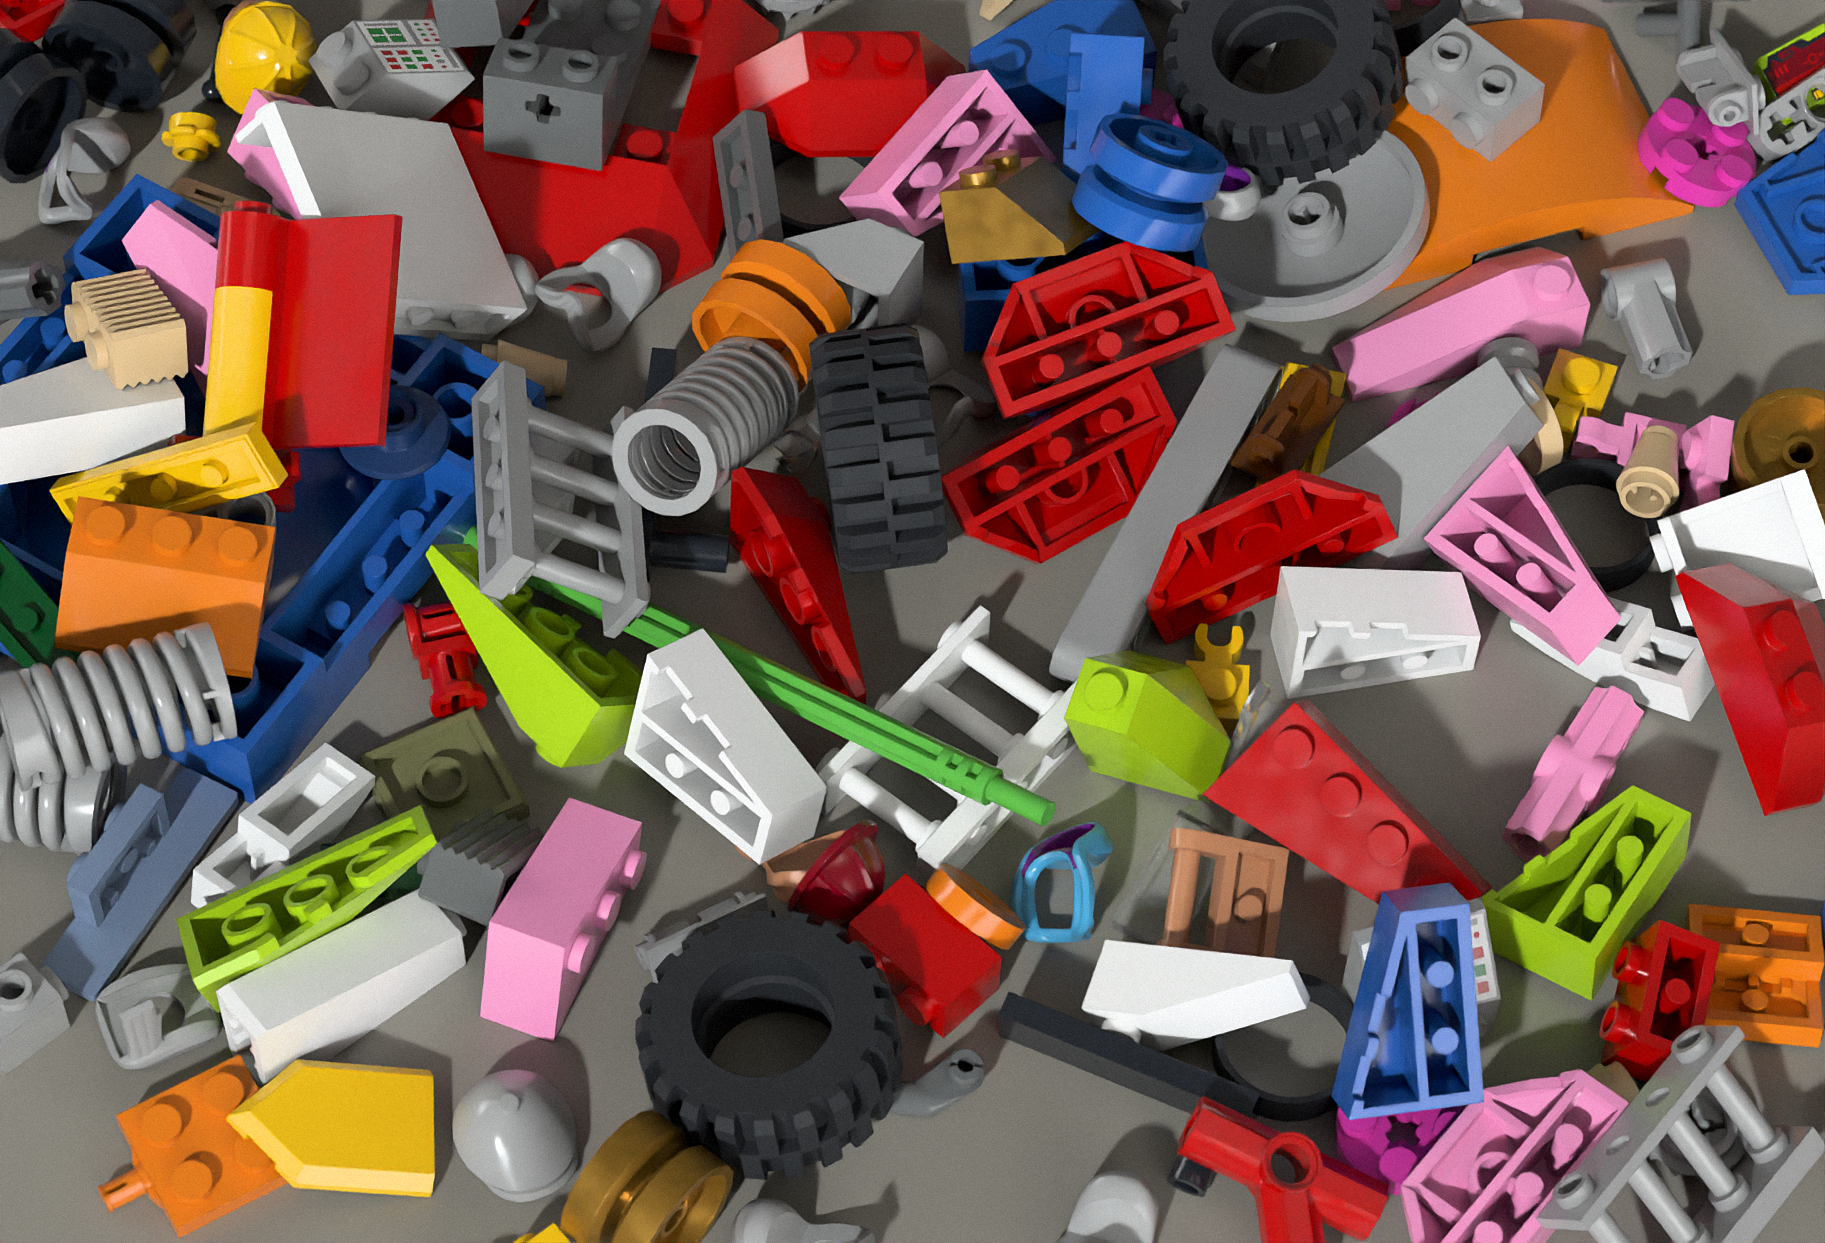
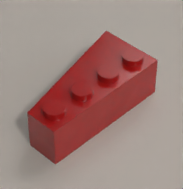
M1308 699L1295 701L1202 794L1377 904L1380 903L1382 891L1450 883L1469 901L1481 898L1493 888Z

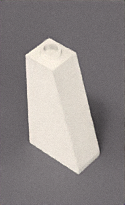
M85 357L0 385V485L93 469L166 448L167 443L174 435H186L184 396L173 378L170 381L163 377L159 383L151 379L147 385L139 382L134 388L127 384L121 391L114 386L103 369L94 371L89 364L88 358Z
M419 889L226 984L217 990L216 993L231 1055L233 1057L238 1054L241 1055L259 1088L266 1085L296 1059L329 1061L466 965L462 938L467 934V931L458 914L419 898Z

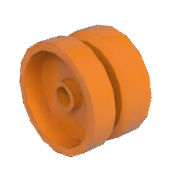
M763 239L746 242L721 273V280L714 283L692 312V330L705 352L718 341L730 337H750L765 342L778 351L790 365L797 380L800 393L813 377L809 343L820 334L846 331L851 324L850 304L843 289L827 270L806 254L780 242Z

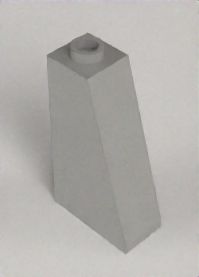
M1494 356L1318 475L1322 478L1378 494L1398 536L1397 539L1352 559L1358 569L1416 571L1433 551L1423 538L1507 445L1517 457L1544 425L1531 407L1541 398L1520 368L1509 374L1496 356Z

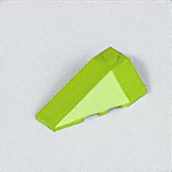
M431 544L425 554L518 726L536 743L535 748L538 754L547 762L557 767L566 768L599 764L627 742L643 672L614 648L605 657L578 638L576 635L582 625L567 614L560 617L550 610L536 607L529 601L533 593L526 584L515 595L508 593L503 600L480 593L478 550L472 545Z
M419 805L177 918L176 922L192 979L199 992L217 1013L221 1011L216 993L217 990L345 926L437 844V841L422 806Z

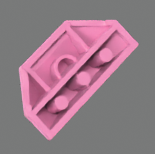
M1582 1069L1562 1072L1560 1077L1529 1079L1483 1089L1484 1103L1469 1104L1401 1184L1400 1195L1411 1242L1546 1243L1556 1229L1543 1228L1536 1218L1553 1198V1189L1562 1178L1578 1168L1630 1103Z

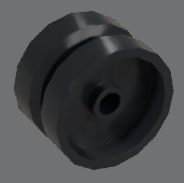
M66 0L64 6L59 8L48 27L41 44L44 53L57 56L76 68L85 77L88 100L99 106L119 112H144L157 106L175 73V68L179 67L191 46L197 30L194 15L184 0Z
M0 28V177L10 183H27L44 174L48 163L60 147L64 128L73 121L83 119L88 90L85 77L76 68L53 54L44 53L34 42L12 28Z

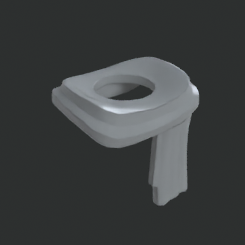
M188 964L161 965L130 973L108 985L96 1000L95 1016L108 1050L115 1062L124 1069H145L208 1044L222 1031L219 1013L214 1010L197 989ZM161 996L172 998L180 1003L185 1011L183 1025L162 1036L161 1011L159 1008L155 1009V1005L150 998Z

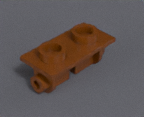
M1313 363L1308 368L1299 369L1295 376L1290 374L1232 459L1231 465L1266 482L1294 469L1301 470L1345 404L1344 399L1330 393L1329 380L1331 375L1329 371L1322 365Z

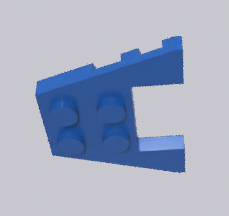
M1824 129L1817 135L1816 142L1797 155L1790 153L1739 189L1734 206L1788 295L1825 294Z

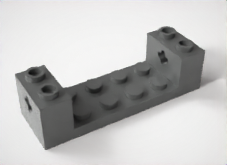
M539 0L523 39L498 38L483 73L484 151L602 171L650 48L651 31L661 0Z

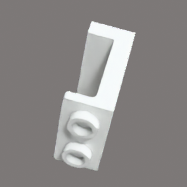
M1805 469L1657 520L1661 533L1649 537L1662 573L1674 569L1677 576L1684 571L1731 563L1811 602L1825 599V525ZM1682 594L1671 596L1683 633L1693 630L1694 626Z

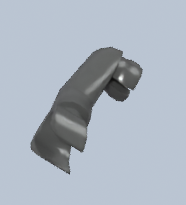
M959 1048L948 1058L914 1081H901L900 1085L892 1090L894 1103L888 1114L930 1118L970 1095L981 1086L984 1079V1063L981 1056L971 1049Z

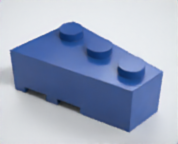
M1053 0L969 49L968 73L988 70L1029 124L1034 127L1065 119L1071 33L1145 37L1143 68L1153 69L1152 89H1154L1157 49L1134 0Z
M1071 33L1062 173L1075 184L1078 183L1081 172L1086 166L1096 164L1089 150L1102 118L1106 115L1117 113L1140 115V105H1151L1153 69L1143 68L1145 37Z
M1450 883L1382 891L1332 1092V1098L1349 1120L1484 1103L1470 905Z

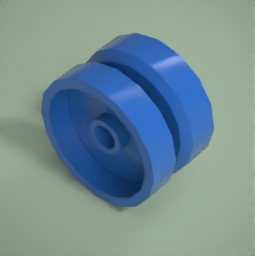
M1121 113L1104 116L1099 122L1089 150L1096 164L1086 166L1081 172L1071 200L1076 212L1090 224L1106 233L1135 245L1168 252H1186L1196 249L1210 215L1203 202L1213 200L1216 197L1228 167V162L1224 155L1202 138L1164 121L1140 115Z

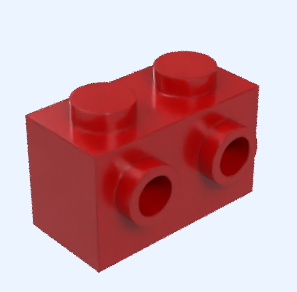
M906 873L849 922L848 935L850 943L854 940L863 942L874 954L876 966L884 970L891 986L892 994L896 997L902 1012L918 1026L923 1027L927 1024L943 1039L1000 987L1002 957L975 933L948 913Z
M1659 920L1631 942L1626 941L1620 947L1612 968V976L1618 980L1614 1001L1605 1011L1600 1025V1037L1605 1040L1601 1060L1603 1066L1606 1067L1618 1061L1624 1066L1631 1077L1648 1082L1672 1053L1671 1047L1675 1039L1693 1026H1704L1720 948L1719 942Z

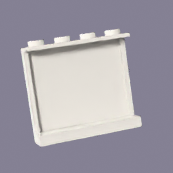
M277 100L259 108L255 113V118L235 135L238 144L271 147L274 149L302 219L397 214L403 217L394 334L437 337L439 333H442L452 339L489 341L527 310V306L447 123L424 121L415 117L401 118L378 115L375 112L334 109L331 106L317 107L294 104L285 100Z

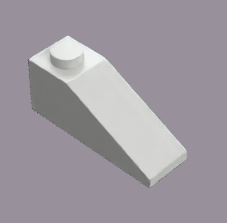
M1105 940L1081 1008L1091 1025L1150 1049L1164 1051L1306 1009L1310 996L1293 960Z

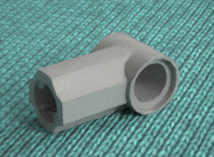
M1664 258L1602 269L1599 284L1604 311L1611 322L1620 321L1639 373L1651 376L1652 380L1670 377L1680 368L1689 365L1693 352L1675 309L1676 288L1668 262Z

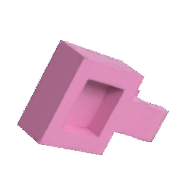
M1625 412L1621 426L1613 425L1594 417H1581L1578 433L1573 437L1570 459L1596 458L1615 460V463L1625 466L1643 430L1647 427L1654 425L1667 427L1675 432L1679 443L1681 436L1686 432L1687 425Z

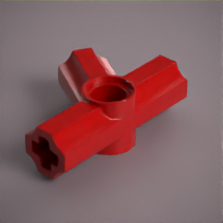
M1205 1096L1198 1100L1179 1138L1178 1154L1247 1186L1256 1201L1261 1243H1325L1322 1223L1362 1242L1369 1237L1373 1227L1380 1219L1388 1199L1387 1191L1389 1184L1320 1152L1315 1143L1304 1134L1293 1131L1280 1133ZM1272 1154L1281 1155L1290 1161L1295 1172L1293 1184L1285 1183L1276 1177L1271 1167Z

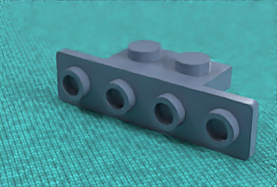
M185 768L179 773L164 795L140 783L127 802L121 801L116 804L106 820L103 835L90 853L83 852L77 857L69 870L66 887L75 918L42 962L40 968L45 965L48 966L59 977L66 989L89 1001L95 1002L103 989L110 985L239 803L237 792L192 769Z

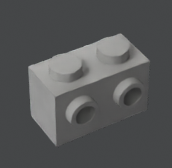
M1455 17L1406 57L1402 95L1407 98L1410 105L1417 112L1431 116L1448 129L1456 141L1463 147L1474 149L1488 161L1492 162L1540 122L1545 84Z

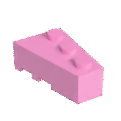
M988 70L947 76L839 196V199L857 221L870 218L889 227L902 228L913 237H916L944 222L939 192L960 179L959 172L961 170L982 165L983 156L1003 150H1018L1020 158L1043 156L1050 163L1058 159Z
M1508 445L1423 538L1449 572H1462L1467 587L1578 666L1621 619V616L1540 488Z
M569 797L489 921L480 1017L549 1042H555L600 945L616 920L627 889L634 890L642 877L647 859L646 852L639 850L642 822Z

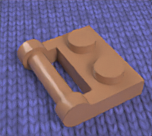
M1172 828L1170 830L1168 850L1174 852L1163 937L1160 940H1156L1155 945L1275 958L1289 849L1194 829ZM1201 856L1216 859L1204 946L1189 943Z

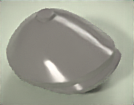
M521 1069L499 1071L482 1078L461 1098L455 1110L452 1123L454 1143L465 1165L493 1193L504 1200L519 1203L533 1201L552 1194L564 1186L574 1175L578 1164L574 1116L565 1097L548 1079L535 1072Z

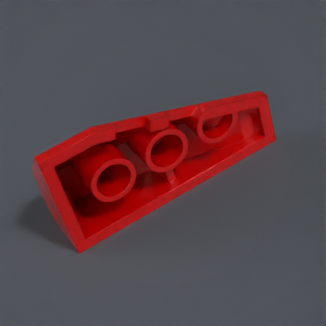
M743 466L731 471V546L820 682L866 705V687L830 536L832 525L826 507L817 496L810 498L796 477Z

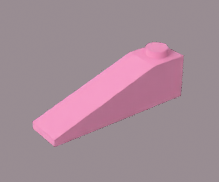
M156 200L146 208L122 239V242L136 269L146 268L147 274H150L151 280L154 279L155 285L159 286V290L163 291V295L167 296L168 302L172 304V308L175 307L176 312L180 313L181 319L184 318L187 335L188 367L206 399L218 243L214 237L159 200Z
M1537 246L1480 260L1332 347L1331 356L1338 372L1347 373L1345 389L1352 403L1467 375L1478 368L1477 355L1479 350L1491 341L1505 337H1518L1529 340L1535 344L1539 357L1557 353L1559 348L1564 350L1579 348L1589 313L1590 302L1569 257Z

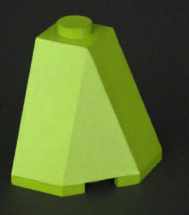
M1131 650L1085 658L1064 719L1090 771L1212 804L1213 801L1202 794L1223 774L1232 743L1191 667Z

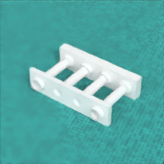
M980 605L964 623L957 620L948 627L938 643L937 651L879 711L912 726L930 708L998 756V764L995 767L1003 771V778L1034 792L1077 746L1064 719L1077 680L1065 693L1061 690L1053 693L989 649L990 612ZM970 666L1038 713V722L1025 736L1022 733H1017L1013 736L950 692L948 688ZM849 741L842 749L838 747L831 749L822 758L815 770L827 786L821 813L826 816L848 794L916 843L915 851L918 853L917 882L924 887L941 863H947L962 870L1014 814V812L993 802L984 806L929 779L958 800L957 808L944 822L940 820L930 822L865 775L883 756L852 741Z

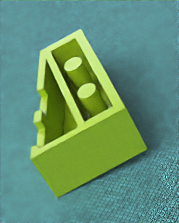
M1634 785L1630 786L1572 829L1570 838L1544 858L1540 854L1524 865V871L1520 876L1497 893L1491 889L1481 897L1486 910L1493 952L1592 1001L1611 973L1620 947L1626 941L1631 942L1686 858L1692 813Z

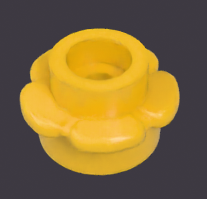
M180 112L169 117L168 131L163 132L161 135L164 145L168 147L173 146L172 155L174 157L190 162L206 160L208 153L217 151L221 144L219 141L220 137L216 134V120L208 115L196 112Z

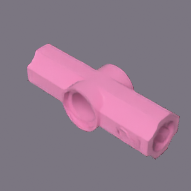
M1613 685L1609 688L1595 686L1565 735L1557 734L1552 739L1533 774L1531 788L1524 799L1518 804L1504 830L1502 839L1511 846L1516 856L1527 862L1539 854L1544 858L1567 841L1571 830L1576 827L1584 813L1591 815L1612 780L1617 765L1615 763L1622 752L1625 751L1632 736L1637 732L1644 711L1634 702L1632 695Z

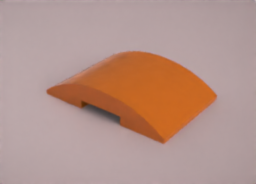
M1517 19L1468 26L1545 84L1540 122L1492 162L1488 161L1474 149H1468L1459 144L1452 133L1431 116L1417 112L1410 105L1407 98L1402 95L1403 87L1400 100L1392 104L1395 115L1386 131L1401 140L1418 161L1429 192L1430 219L1425 239L1418 253L1404 272L1383 291L1463 271L1472 265L1473 256L1477 253L1577 229L1583 241L1693 213L1695 205L1674 196L1666 190L1664 186L1669 179L1661 174L1656 166L1650 174L1640 160L1637 149L1638 137L1650 117L1604 28L1583 22L1561 19ZM1401 57L1403 68L1400 74L1404 82L1406 57Z

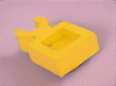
M1200 623L1196 629L1194 640V655L1198 661L1186 660V665L1191 667L1225 731L1245 733L1248 716L1250 665L1236 664L1242 653L1243 631L1240 626H1233L1230 643L1225 646H1215L1207 639L1208 625Z

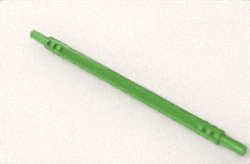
M474 525L467 532L463 544H470L478 550L477 525ZM532 575L525 582V584L603 621L601 599ZM649 601L644 613L638 618H633L622 631L661 648L704 627ZM704 628L755 695L984 806L993 802L1041 826H1046L1052 819L1056 808L1055 802L1003 778V771Z

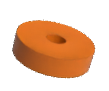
M941 863L925 884L929 894L948 913L975 934L1001 949L1009 950L1026 928L1023 921L1002 900L975 879L952 865Z

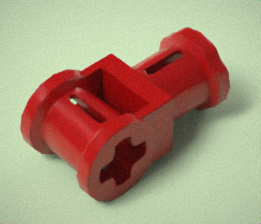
M451 601L418 608L412 602L402 604L413 659H417L422 680L430 679L433 694L430 696L429 706L433 716L443 719L471 706H475L477 712L484 708L488 698L483 685L477 683L474 669L478 668L476 647ZM459 695V701H454L453 696Z

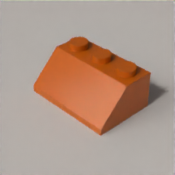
M78 496L66 550L54 641L55 648L82 653L92 650L102 655L109 645L118 644L127 651L128 645L133 639L143 638L152 645L153 639L158 633L168 632L174 636V630L207 621L218 645L226 675L252 679L273 570L276 527Z

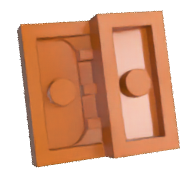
M1688 903L1685 929L1720 943L1704 1026H1739L1745 1034L1743 1041L1819 1048L1824 1030L1820 979L1824 967L1821 916Z

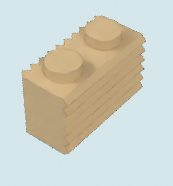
M146 268L72 283V304L65 306V323L71 340L73 342H84L89 364L94 371L103 369L114 386L121 391L127 384L134 388L139 382L147 385L153 379L159 383L163 377L171 381L176 374L183 378L188 373L187 335L184 318L181 319L180 313L176 312L175 307L172 308L171 302H168L167 296L163 295V291L159 290V286L155 285L154 279L151 280L150 274L146 272Z

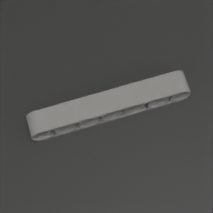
M1227 343L1222 346L1064 629L1050 662V676L1073 685L1079 677L1085 658L1127 650L1138 652L1154 622L1145 602L1177 524L1218 505L1237 470V467L1231 465V461L1277 395L1284 373V366Z

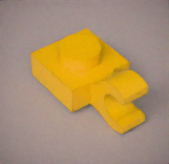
M1559 348L1543 393L1549 400L1558 419L1563 438V452L1568 453L1580 418H1601L1618 366Z

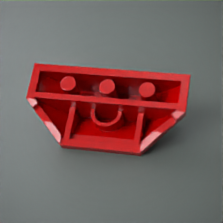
M801 31L735 66L732 76L738 115L744 109L765 113L768 136L773 140L807 157H875L947 76L964 74L966 69L962 63L919 31Z
M1125 241L1013 283L982 356L981 363L1004 419L1068 402L1145 366L1150 365L1151 369L1165 365L1234 332L1236 328L1212 271L1199 266H1191L1169 255Z
M1150 365L1072 399L968 455L941 475L942 491L965 536L1032 563L1041 564L1128 516L1164 452L1167 440L1171 438L1177 420Z
M1294 469L1177 524L1145 605L1166 645H1169L1196 632L1200 623L1207 624L1208 626L1276 595L1281 566L1334 568L1397 539L1398 536L1378 494Z
M1731 563L1681 572L1675 576L1764 816L1805 808L1821 802L1825 794V627L1816 604Z

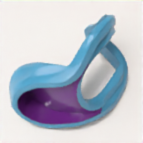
M1095 821L1086 822L1065 829L1038 842L1025 854L1016 871L1010 895L1011 909L1025 924L1026 928L1021 934L1025 939L1038 943H1069L1089 940L1091 938V929L1094 926L1093 911L1095 902V887L1091 868L1099 866L1114 850L1113 840L1100 823ZM1044 868L1072 869L1073 918L1070 929L1040 928L1034 891L1037 878Z

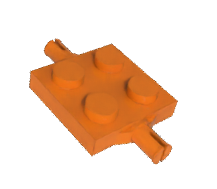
M240 1054L116 1115L118 1126L132 1150L134 1169L103 1185L97 1186L98 1192L109 1213L147 1194L150 1200L164 1210L177 1237L181 1238L289 1183L274 1169L276 1163L250 1137L244 1139L226 1121L227 1116L261 1089L256 1085Z

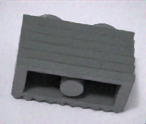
M492 807L468 822L458 820L452 826L447 836L442 839L435 837L437 844L418 860L417 873L423 876L418 896L489 927V921L545 834H542L539 827L531 830L527 822L519 825L515 817L507 820L504 812L495 815Z

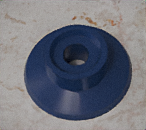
M390 385L387 424L393 422L398 424L387 425L385 446L339 447V450L349 465L369 477L381 480H401L414 477L434 466L448 448L451 439V423L446 410L435 398L422 390L403 385Z

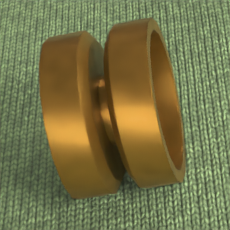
M1809 387L1778 389L1756 399L1739 418L1731 447L1728 480L1724 482L1725 494L1728 496L1805 469L1825 525V392Z
M654 1110L642 1111L624 1122L602 1144L585 1166L570 1191L562 1211L560 1229L575 1243H701L723 1209L731 1190L733 1171L728 1164L702 1145L689 1147L684 1150L685 1136L679 1128Z

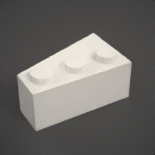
M1281 566L1270 637L1288 699L1474 669L1481 634L1462 572Z
M704 628L647 654L624 755L759 865L814 837L827 786Z

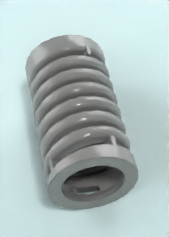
M730 337L718 341L621 423L614 436L611 452L614 471L621 486L634 501L647 510L664 516H682L699 509L731 480V471L749 464L752 459L790 426L797 414L799 403L797 380L790 365L778 351L763 341L750 337Z
M206 621L174 630V636L168 632L158 633L154 637L152 645L143 638L133 639L128 645L127 651L118 644L109 645L103 651L102 658L92 650L85 651L78 657L77 665L72 659L61 657L53 663L52 670L45 664L36 663L29 669L25 667L0 672V719L21 791L25 792L31 788L43 786L42 780L46 784L52 785L58 783L61 779L62 771L53 747L50 725L66 772L74 779L83 777L87 770L80 731L93 769L103 772L111 767L112 761L104 720L118 762L121 765L127 766L136 761L137 754L129 713L143 756L147 759L158 758L162 753L153 703L168 749L174 753L182 752L187 746L176 685L182 698L188 731L196 745H208L212 738L214 742L236 738L237 725L231 693L218 645L209 623ZM207 710L213 712L216 722H210Z
M0 723V841L14 844L21 840L25 846L40 848L45 845L51 851L72 852L78 856L83 852L90 853L104 833V826L110 812L116 804L124 801L127 766L121 765L118 762L113 744H108L112 765L109 768V788L103 808L99 810L101 792L109 769L103 772L93 769L83 738H81L87 768L83 777L74 779L67 774L56 739H53L51 734L53 747L62 771L61 779L58 783L52 785L46 784L42 780L43 786L22 792L13 768L3 727Z

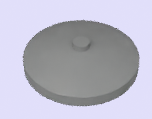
M1376 129L1374 131L1376 143L1362 156L1354 152L1347 157L1349 165L1333 174L1330 168L1315 173L1317 180L1299 184L1297 177L1284 178L1283 185H1263L1261 177L1255 175L1261 193V200L1255 213L1251 217L1240 221H1228L1209 216L1202 234L1208 270L1213 272L1226 305L1238 312L1258 319L1276 322H1303L1333 316L1350 310L1373 298L1392 284L1410 265L1425 239L1430 219L1428 188L1419 163L1409 148L1386 130L1381 132Z

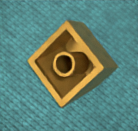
M1003 150L983 156L982 165L961 170L959 172L960 179L939 192L952 264L1066 255L1101 230L1090 224L1076 212L1071 200L1077 184L1043 156L1020 158L1018 150Z

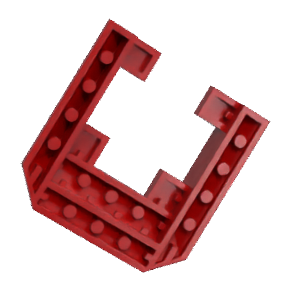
M430 0L424 19H434L436 21L433 3ZM539 0L532 2L518 23L519 25H529ZM661 0L651 31L652 48L699 56L677 132L623 123L614 154L607 156L602 171L484 151L483 99L461 95L462 91L428 121L447 123L503 253L517 254L527 259L537 272L539 281L555 270L583 264L598 249L613 240L631 238L649 247L659 260L662 272L660 290L657 294L659 295L714 266L725 228V220L712 137L738 115L732 76L734 67L778 44L779 30L743 0ZM477 46L455 47L470 70ZM586 283L572 284L565 289L605 297L597 288Z

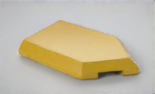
M296 1059L226 1118V1121L244 1139L250 1137L276 1163L274 1169L294 1188L430 1197L432 1193L435 1168L434 1087L431 1070Z

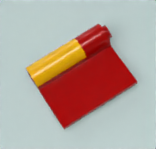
M257 201L235 202L234 211L221 213L203 437L257 422L272 449L385 446L403 217L397 214L288 220L273 215V206Z

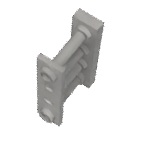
M503 360L471 398L480 593L503 600L521 579H526L530 575L601 599L603 633L605 636L615 639L633 618H638L644 613L651 596V586L647 582L642 507L621 486L614 471L611 454L613 439L619 426L635 411L623 405L600 431L531 405V400L527 397L525 368ZM529 432L592 454L593 474L534 453L533 446L529 444ZM531 479L594 501L596 522L536 501V495L532 493ZM534 528L598 550L599 571L540 551L538 543L535 542Z
M1693 1026L1675 1039L1671 1047L1672 1053L1578 1168L1557 1183L1552 1192L1553 1198L1536 1219L1543 1228L1588 1231L1597 1243H1632L1606 1209L1628 1182L1670 1236V1243H1752L1825 1151V1142L1813 1126L1770 1125L1726 1067L1724 1062L1745 1037L1739 1026ZM1705 1085L1748 1141L1747 1152L1732 1171L1728 1169L1685 1111ZM1666 1133L1710 1189L1708 1194L1709 1200L1693 1220L1646 1160Z

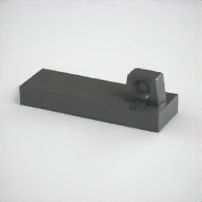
M744 109L712 137L730 261L746 242L759 239L780 243L784 241L765 113Z

